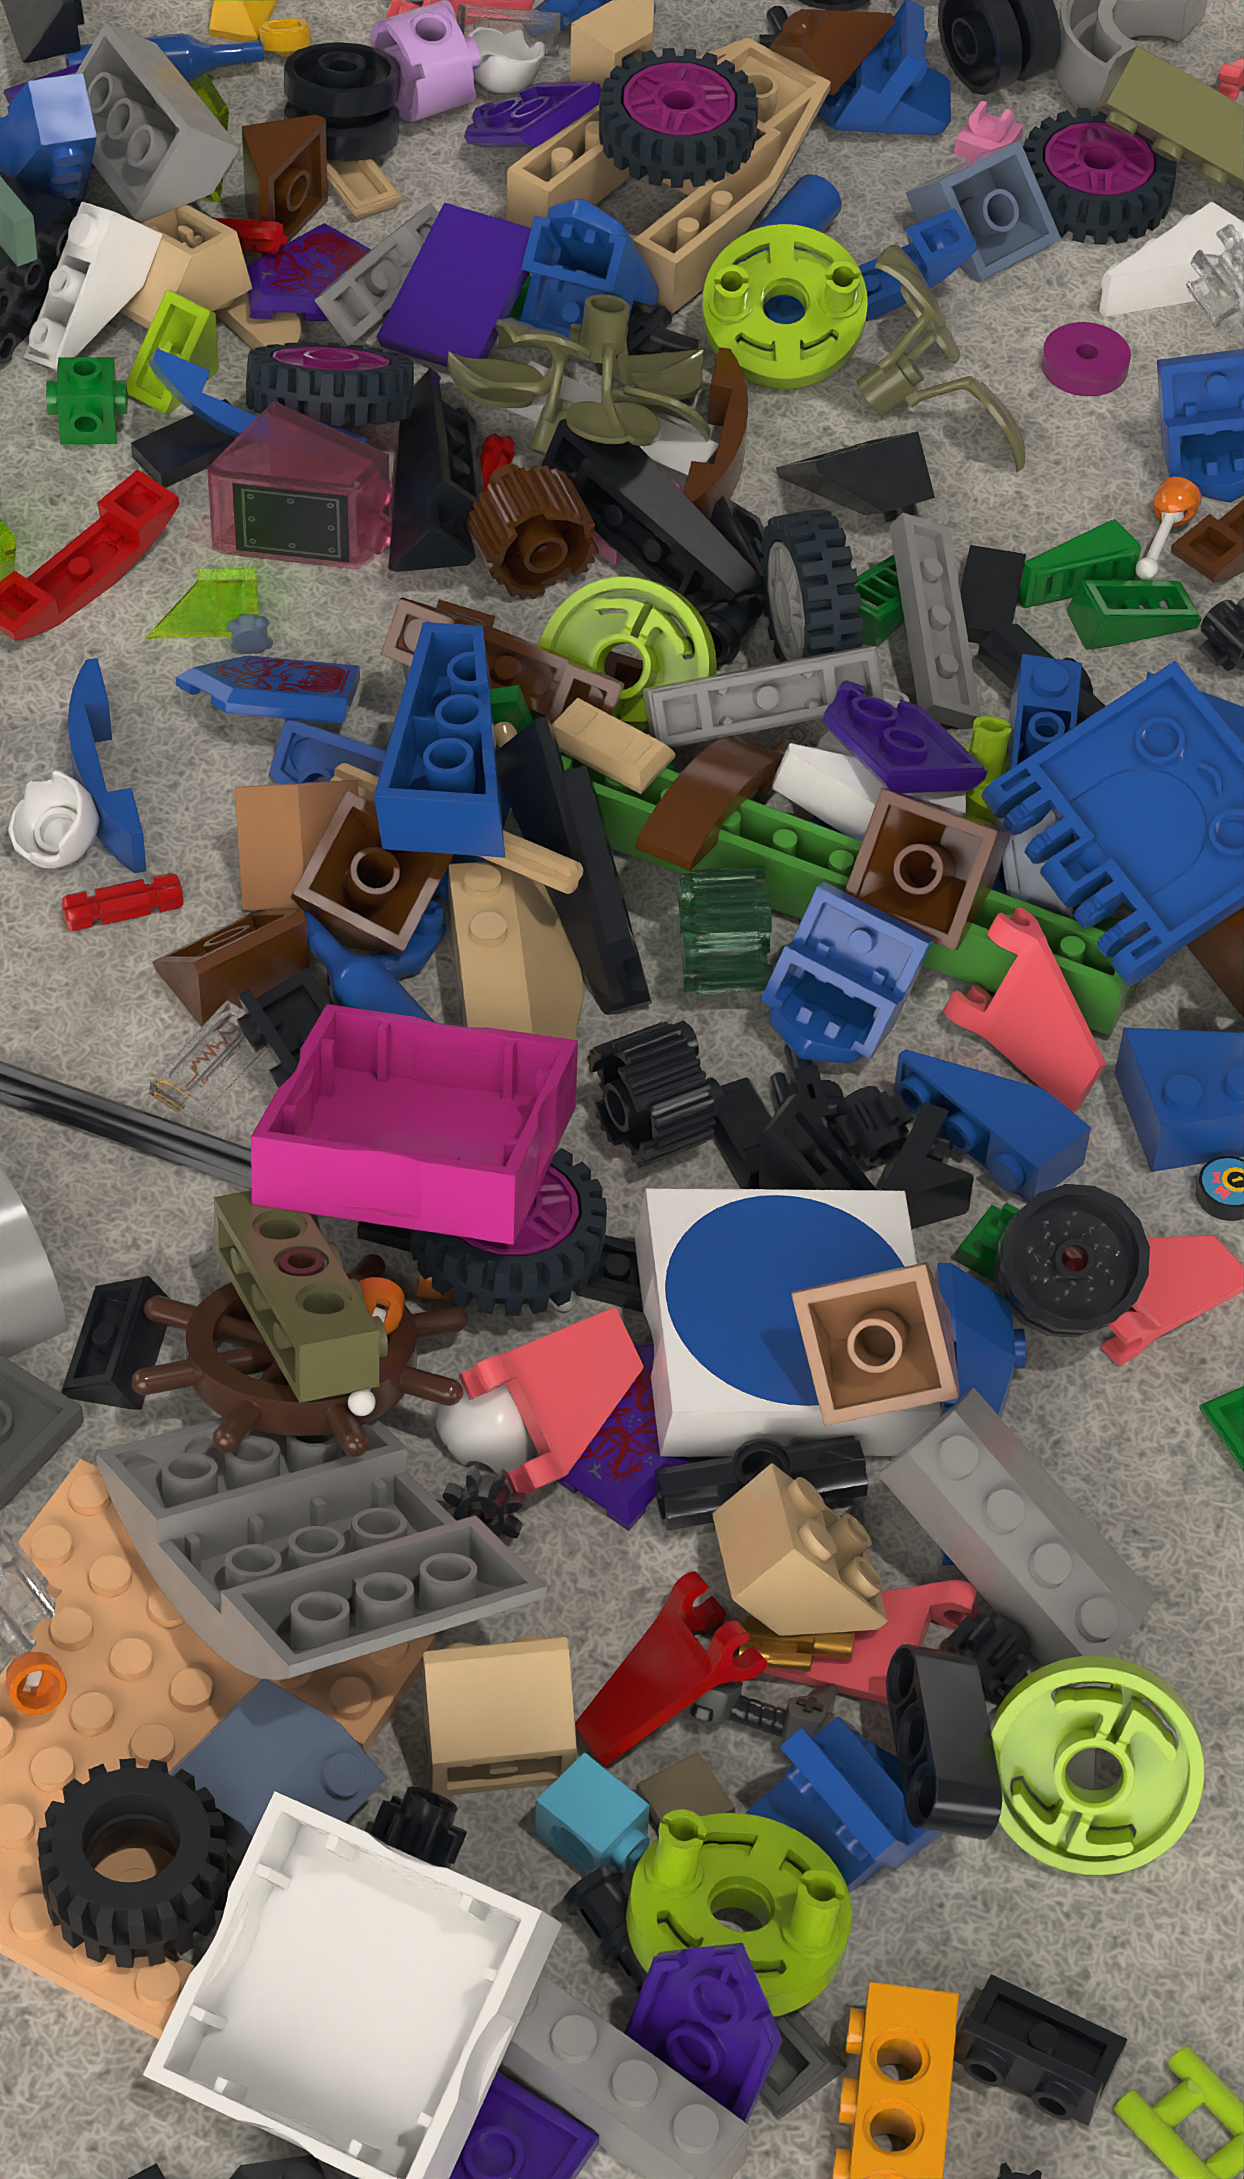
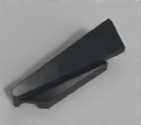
M429 368L414 384L411 415L407 419H400L388 569L394 572L467 566L476 558L466 525L469 512L475 510L473 503L480 501L479 494L485 492L476 422L464 407L454 409L442 400L440 389L441 377L432 368Z
M566 419L559 421L541 466H548L550 471L556 468L558 471L566 472L595 523V532L648 579L672 588L685 597L693 606L722 599L733 600L758 591L764 582L763 578L640 446L632 445L628 442L622 444L594 442L570 430Z
M547 716L536 719L496 751L500 786L525 840L580 862L583 867V875L578 880V887L574 892L566 894L547 885L545 886L601 1011L606 1015H611L651 1004L650 992L594 783L585 765L565 771L557 737Z

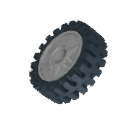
M824 509L794 512L770 518L768 525L765 526L763 531L765 539L761 542V551L764 558H760V570L764 575L761 591L766 596V604L763 605L765 617H769L770 624L767 629L770 640H774L773 651L776 659H780V662L862 647L863 640L858 633L863 630V618L858 613V607L862 606L860 593L856 592L855 588L858 577L856 568H851L853 556L850 546H845L846 535L843 528H839V520L835 515L832 516L831 511Z

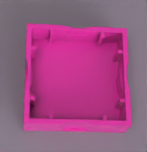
M326 1004L301 1048L300 1062L295 1072L278 1088L251 1135L252 1205L514 1245L576 1108L578 1040L489 1027L452 1026L412 1016Z

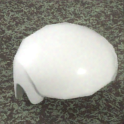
M477 27L466 36H470L475 40L481 57L480 67L473 69L474 81L487 91L494 93L513 94L529 86L535 79L545 57L544 44L536 42L530 48L525 43L523 31L520 29L504 35L493 28Z
M54 770L53 779L41 782L30 781L27 783L24 799L13 809L8 832L15 851L21 857L42 868H59L77 861L93 846L100 818L91 794L75 779L62 771Z
M457 1378L456 1380L462 1385L460 1378ZM506 1384L469 1400L462 1385L463 1397L459 1403L453 1406L437 1405L436 1428L442 1442L447 1445L451 1454L463 1465H467L470 1461H477L488 1465L495 1473L500 1472L502 1469L510 1472L532 1460L537 1452Z

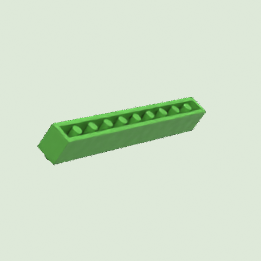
M565 753L562 755L565 771L585 765ZM585 765L596 789L610 846L615 850L801 920L817 886L821 883L826 882L845 892L862 844L860 840L746 799L721 824L717 845L689 871L635 848L637 837L646 821L680 774L665 768L644 792L639 794ZM992 889L959 949L953 950L933 943L923 964L925 967L973 985L976 984L981 988L996 993L1018 955L997 945L990 939L987 932L999 913H1004L1011 918L1016 908L1021 907L1031 913L1039 922L1058 966L1090 1029L1111 1036L1133 994L1135 985H1126L1111 965L1114 956L1106 958L1096 946L1098 944L1097 941L1100 940L1105 931L1091 926L1082 928L1078 921Z

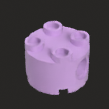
M448 0L438 1L378 21L373 25L370 35L371 47L381 49L393 56L400 65V93L395 105L399 109V118L402 121H418L475 101L476 92L473 69L481 65L480 52L472 37L464 38L457 24L455 11Z

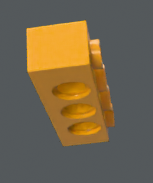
M869 1981L865 2008H850L845 2053L859 2055L857 2078L843 2077L838 2123L852 2125L850 2149L836 2148L832 2179H943L959 1993ZM887 2064H899L908 2068L914 2077L907 2080H894L886 2076L880 2070V2067ZM880 2134H893L900 2137L908 2147L901 2151L891 2152L880 2148L872 2138Z

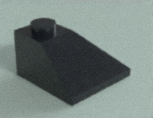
M918 431L876 438L776 467L779 478L863 515L883 513L885 522L896 520L902 513L912 516L918 514L916 503L935 498Z

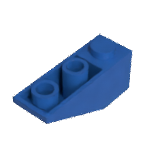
M1022 654L1011 696L1009 723L1010 728H1012V734L1009 737L1006 751V772L1076 726L1082 662Z
M907 1049L899 1054L893 1092L901 1095L910 1113L914 1115H919L925 1102L949 1110L945 1136L954 1140L953 1148L960 1153H968L990 1172L996 1184L1005 1191H1014L1028 1203L1038 1193L1055 1188L1084 1165L1091 1127L1045 1089Z

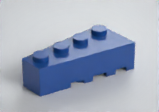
M83 73L27 81L8 105L9 115L0 118V172L71 202L72 213L76 211V206H80L81 202H84L97 139Z
M423 622L374 793L382 849L505 858L491 685L483 626Z
M1124 1028L1114 1074L1151 1172L1204 1164L1220 1156L1244 1157V1032Z

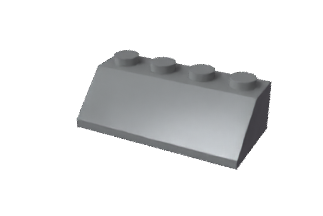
M105 22L76 74L83 73L97 135L92 164L133 218L144 222L213 194L222 177L230 171L234 157L240 147L156 43Z
M974 1387L877 1474L995 1612L1011 1620L1022 1629L1029 1639L1031 1645L1030 1652L1043 1667L1071 1657L1096 1655L1109 1657L1141 1626L1156 1598Z

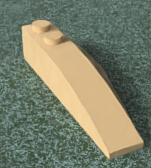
M491 861L449 864L448 913L462 1027H489L576 1040L584 998L581 967L545 884Z

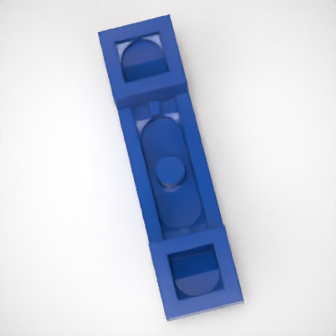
M955 208L905 229L909 244L901 247L918 267L930 289L951 275L977 250L975 240ZM878 258L858 266L865 281L868 297L865 322L882 316L907 303L900 290L902 283L885 271L875 268ZM789 295L775 296L768 300L763 307L767 317L779 324L795 323L805 315V309L801 302Z
M158 348L152 353L148 363L163 385L186 408L220 431L259 448L302 457H338L359 453L364 450L368 441L365 437L339 426H331L330 423L322 422L320 425L308 424L304 435H300L202 393L210 371Z
M98 658L85 660L77 675L69 703L68 728L73 778L93 798L100 818L96 834L98 839L121 864L133 873L146 872L144 835L132 788L107 792L95 743L112 740L109 700Z

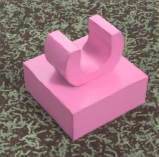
M981 100L955 139L954 154L972 159L986 151L1018 140L1021 142L1024 125L1013 122L1014 115L1012 110L1006 109L1001 117L986 113L987 102Z

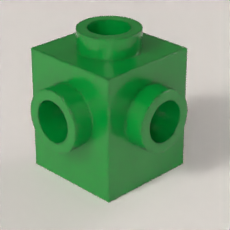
M58 357L57 381H47L46 404L48 415H58L60 445L117 444L118 414L128 413V391L126 380H116L115 357Z

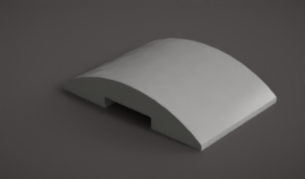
M224 1417L96 1452V1464L118 1515L137 1552L172 1606L189 1627L219 1656L241 1671L258 1678L268 1680L292 1678L547 1598L548 1586L476 1515L456 1521L407 1472V1447L377 1418L361 1425L368 1436L369 1447L359 1457L347 1455L334 1433L292 1436L252 1430L234 1451L228 1453L221 1452L213 1444V1434L225 1420Z

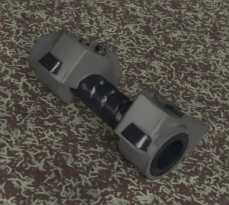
M742 1681L728 1682L712 1688L680 1712L685 1714V1718L713 1727L729 1720L772 1735L775 1734L778 1737H782L783 1744L801 1727L817 1735L834 1720L835 1714L832 1712L838 1688L833 1683L816 1688L807 1696L789 1698L786 1709L740 1695L743 1686Z

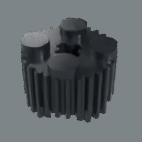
M684 1020L675 1024H668L666 1021L600 1044L589 1050L590 1055L586 1058L589 1063V1072L597 1071V1075L601 1079L599 1087L604 1094L602 1096L603 1100L594 1103L596 1118L600 1120L601 1129L606 1132L609 1142L614 1146L624 1143L627 1148H630L631 1160L636 1163L638 1168L711 1140V1135L714 1134L713 1126L716 1124L713 1117L724 1114L726 1111L725 1097L716 1079L713 1077L705 1079L706 1073L700 1067L701 1061L699 1058H696L699 1054L696 1034L693 1028Z

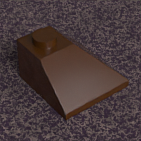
M800 9L786 19L782 26L783 31L772 42L769 49L831 81L828 94L835 95L896 22V19L891 13Z
M881 788L845 893L934 938V943L958 950L992 889L1012 830L949 807Z

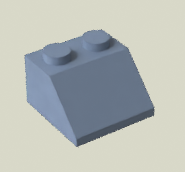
M1020 140L986 151L906 192L918 223L953 208L956 209L977 246V250L960 268L977 282L989 278L1061 239Z
M268 1679L260 1680L168 1772L169 1775L174 1776L182 1768L195 1777L196 1790L203 1787L209 1790L215 1798L216 1812L222 1813L225 1824L227 1852L239 1866L274 1791L345 1822L387 1779V1776L341 1723Z

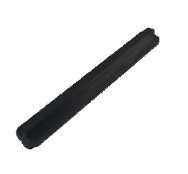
M0 1061V1101L252 1189L251 1148Z

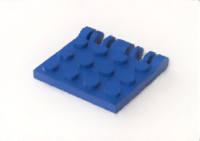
M1173 661L995 779L982 793V799L997 818L1005 817L1002 824L1005 828L1012 830L1011 836L1021 835L1030 827L1040 823L1051 809L1059 818L1058 822L1033 838L1028 843L1024 853L1033 864L1038 865L1048 860L1041 868L1040 874L1067 908L1082 903L1077 908V911L1074 912V917L1082 928L1093 927V925L1106 919L1118 909L1123 901L1132 911L1131 915L1107 930L1100 937V940L1097 941L1098 944L1096 945L1106 958L1114 956L1111 965L1126 985H1133L1156 971L1169 956L1244 907V745L1176 661ZM1073 838L1076 840L1074 843L1067 846ZM1106 881L1110 883L1109 885L1100 890V888L1105 884Z

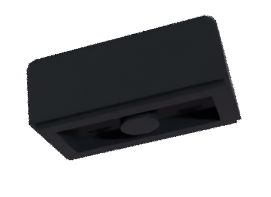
M150 1276L95 1286L61 1391L63 1395L74 1400L118 1408L142 1409L146 1395H140L134 1391L131 1379L137 1370L156 1365L167 1325L149 1320L145 1315L144 1306L146 1301L153 1296L169 1298Z

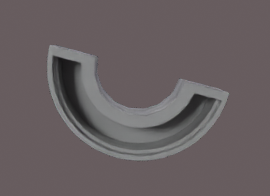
M1062 0L1059 15L1061 47L1060 55L1054 67L1061 87L1080 108H1089L1092 115L1098 116L1099 110L1096 108L1115 59L1138 45L1129 38L1146 35L1163 36L1181 41L1205 16L1207 0Z
M0 1164V1354L8 1359L68 1331V1324L61 1295L45 1250L16 1189Z

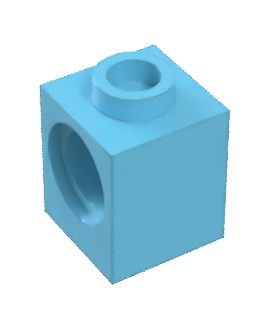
M584 1752L536 1799L535 1834L585 1875L606 1865H615L619 1871L625 1873L640 1860L648 1848L650 1838L647 1836L650 1804Z

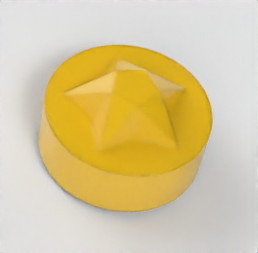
M276 19L265 22L259 27L263 50L275 52L283 57H289L297 50L312 44L310 24L303 19Z

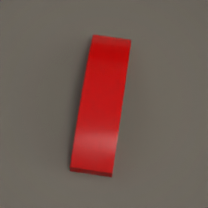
M137 469L97 502L100 518L28 578L14 570L0 582V631L14 641L33 637L60 625L107 591L137 563L158 538L180 505L179 497Z

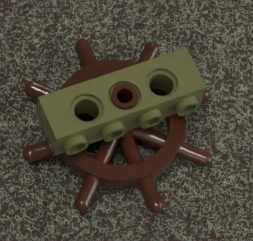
M252 1190L214 1197L215 1254L231 1282L215 1290L198 1306L163 1296L149 1298L144 1306L145 1315L149 1320L186 1331V1360L137 1370L131 1379L132 1388L140 1395H151L192 1386L196 1394L208 1407L225 1418L213 1434V1444L221 1452L228 1453L234 1451L252 1430L292 1436L334 1433L347 1455L359 1457L369 1447L368 1436L361 1425L386 1413L405 1394L446 1406L456 1405L463 1397L462 1385L457 1380L416 1369L417 1340L462 1331L468 1322L464 1309L458 1306H450L411 1314L404 1304L403 1316L398 1327L387 1335L381 1318L379 1316L372 1317L366 1308L363 1292L359 1281L366 1278H381L385 1272V1262L382 1257L377 1254H368L361 1259L350 1273H345L336 1244L334 1242L327 1243L320 1232L317 1214L252 1205ZM378 1303L376 1304V1307H379L381 1309L386 1308V1306H383ZM223 1342L243 1347L221 1353L217 1351ZM266 1371L259 1380L248 1376ZM371 1388L370 1391L373 1393L376 1401L373 1411L366 1416H358L352 1413L348 1407L349 1395L355 1391Z

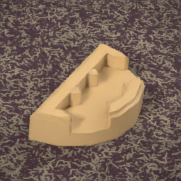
M244 293L235 298L230 306L215 311L216 316L254 350L256 347H267L270 344L284 346L285 343H302L300 319L295 313L273 312L272 319L250 318L248 306L249 293Z

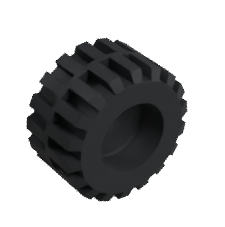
M135 1758L119 1759L120 1769L107 1772L104 1764H100L88 1769L90 1780L85 1784L80 1783L75 1778L62 1788L64 1803L52 1800L46 1810L45 1820L47 1827L39 1828L37 1841L39 1851L38 1862L44 1899H46L48 1914L53 1925H61L63 1939L73 1949L85 1942L87 1958L102 1963L106 1955L111 1954L116 1956L117 1967L133 1968L134 1958L148 1956L149 1966L165 1963L164 1952L169 1949L175 1948L181 1956L194 1948L193 1933L196 1931L207 1936L216 1925L215 1910H224L228 1897L227 1882H230L225 1824L222 1813L216 1812L215 1798L206 1787L196 1790L195 1777L181 1768L174 1776L168 1774L167 1762L151 1759L148 1768H136ZM145 1843L155 1845L174 1856L171 1863L163 1871L149 1879L138 1882L115 1881L95 1870L100 1860L108 1853L128 1844Z

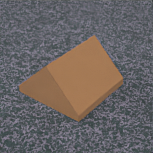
M358 780L234 787L243 910L301 909L291 899V895L346 791L359 796Z
M927 1262L795 1290L791 1293L824 1426L959 1398L960 1392L951 1314Z

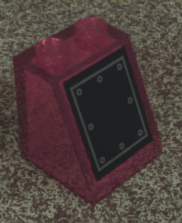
M273 401L207 468L212 550L220 554L359 570L373 554H381L390 542L391 529L393 528L392 523H390V497L393 486L392 482L389 481V454L280 403Z

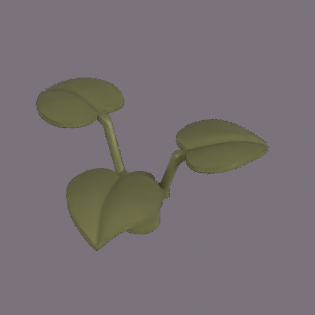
M898 245L888 246L879 255L875 268L885 271L902 283L900 290L909 306L908 311L914 313L918 320L891 353L878 362L879 365L856 381L860 391L877 414L883 417L905 400L911 407H914L925 399L960 389L967 390L984 404L1004 431L1014 452L1016 473L1024 468L1026 453L1021 431L1010 411L983 382L980 383L972 376H966L918 391L917 384L923 381L924 377L913 361L935 341L951 361H955L960 357V350L954 337L945 325L946 318L918 267ZM926 328L925 337L908 353H905L920 332Z
M598 294L589 296L585 300L582 325L571 324L569 338L577 343L579 342L580 345L591 352L592 355L589 361L603 364L602 403L582 401L571 405L567 409L566 423L575 434L594 442L605 444L628 442L636 446H650L657 441L659 436L660 424L657 417L647 407L638 403H613L612 378L614 377L621 381L624 385H634L636 388L659 392L678 400L694 397L701 388L703 348L680 352L628 356L626 337L630 305L623 299L611 295ZM450 350L447 357L448 370L455 385L467 397L483 405L497 408H524L532 405L534 394L546 395L550 390L554 363L544 378L537 369L525 363L500 359L466 358L452 353ZM566 354L565 363L567 362L568 358L570 357V355H568V354Z
M497 319L495 329L499 334L500 349L507 347L548 349L553 357L554 367L546 406L544 405L528 448L545 456L559 421L566 419L567 409L575 404L559 398L566 354L587 361L590 360L592 354L579 343L555 331L536 328L518 320ZM624 386L623 389H612L613 403H638L650 410L683 420L693 425L708 442L711 435L708 424L700 414L680 400L659 392Z

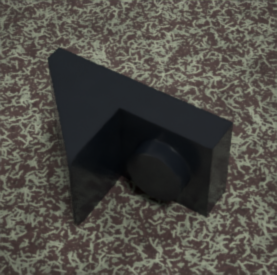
M927 1102L924 1103L881 1191H905L911 1230L966 1214L969 1211L974 1177L971 1173L947 1165L954 1143L953 1139L945 1136L949 1110Z

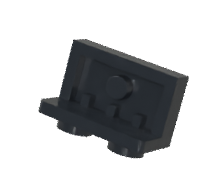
M305 968L257 998L254 997L250 989L238 995L245 1015L238 1018L237 1023L255 1052L266 1047L277 1065L271 1068L269 1072L278 1088L295 1072L300 1062L303 1044L326 1004L331 1005L308 968Z
M991 1974L970 2017H965L958 2029L953 2061L963 2065L964 2070L971 2077L983 2084L994 2087L1004 2085L1031 2098L1038 2109L1053 2118L1060 2120L1074 2119L1089 2126L1122 2057L1127 2038Z

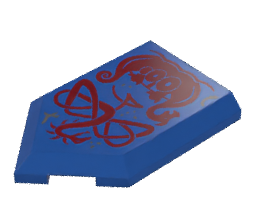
M247 655L193 667L176 677V686L191 695L199 694L200 691L206 692L211 695V704L227 714L342 724L346 721L360 682V668L358 665Z

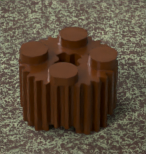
M506 464L495 470L490 476V484L487 485L488 491L479 494L481 500L473 503L475 510L469 512V518L466 523L469 533L492 578L496 579L499 585L504 584L511 597L518 594L520 599H525L528 595H530L531 599H536L539 594L546 592L544 589L546 584L553 586L558 579L564 581L567 579L566 574L573 573L574 577L578 576L581 572L587 573L589 570L587 565L595 562L593 555L599 552L593 540V537L596 536L594 530L595 523L566 472L558 471L556 468L550 471L548 466H543L539 470L537 465H533L530 470L526 471L525 467L520 468L516 464Z

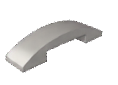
M432 203L416 213L361 257L314 300L348 346L378 322L382 315L392 307L439 214Z

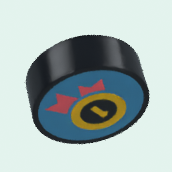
M1220 1156L1208 1161L1202 1167L1196 1186V1198L1203 1210L1211 1216L1226 1221L1244 1219V1159L1235 1156Z

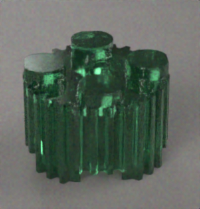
M765 867L691 870L687 874H679L678 921L679 933L683 934L682 981L684 992L696 991L697 995L759 992L765 990L773 973V964H768L767 955L770 954L772 917L769 888H765Z

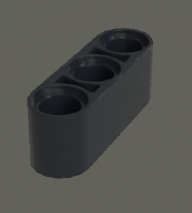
M902 1644L893 1654L887 1670L886 1695L909 1822L914 1828L986 1840L997 1827L1003 1800L977 1662L971 1656L911 1644Z

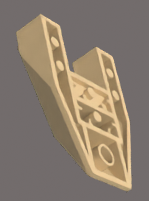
M748 37L708 53L717 55V65L724 60L735 64V72L743 70L748 76V83H753L755 86L756 97H758V124L751 157L746 164L741 162L740 170L733 175L725 171V178L716 183L708 176L705 179V186L693 187L690 179L684 180L683 188L674 189L687 195V197L633 239L636 248L658 285L659 295L656 305L665 307L672 314L704 289L708 272L718 255L732 241L745 234L772 197L830 91L831 81ZM703 54V55H701V56H698V57H696V58L702 59V57H703L705 54ZM599 105L532 149L507 169V220L532 228L534 217L547 218L551 206L581 198L596 205L631 177L629 176V167L621 171L614 165V157L608 159L603 152V145H600ZM663 179V183L671 186V179Z

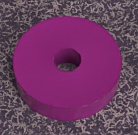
M1075 322L1058 327L1048 335L1044 343L1041 365L1046 378L1057 388L1078 396H1100L1115 391L1125 382L1129 371L1131 351L1126 340L1113 329L1097 323Z

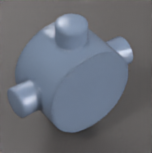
M245 614L237 617L235 620H229L226 630L232 632L231 647L240 654H259L265 649H270L273 645V639L267 637L268 619L255 614Z

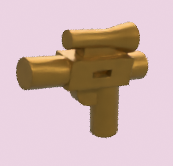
M750 1613L749 1616H746V1621H738L751 1637L745 1644L737 1648L740 1649L739 1655L754 1645L767 1661L766 1668L811 1672L813 1657L852 1660L854 1632L779 1636ZM724 1620V1624L733 1620Z

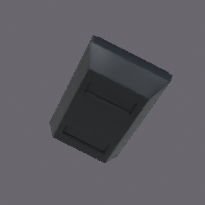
M745 1077L721 1085L725 1097L726 1111L724 1114L713 1117L716 1124L713 1126L714 1134H712V1137L741 1188L759 1189L761 1132L773 1117L751 1079Z

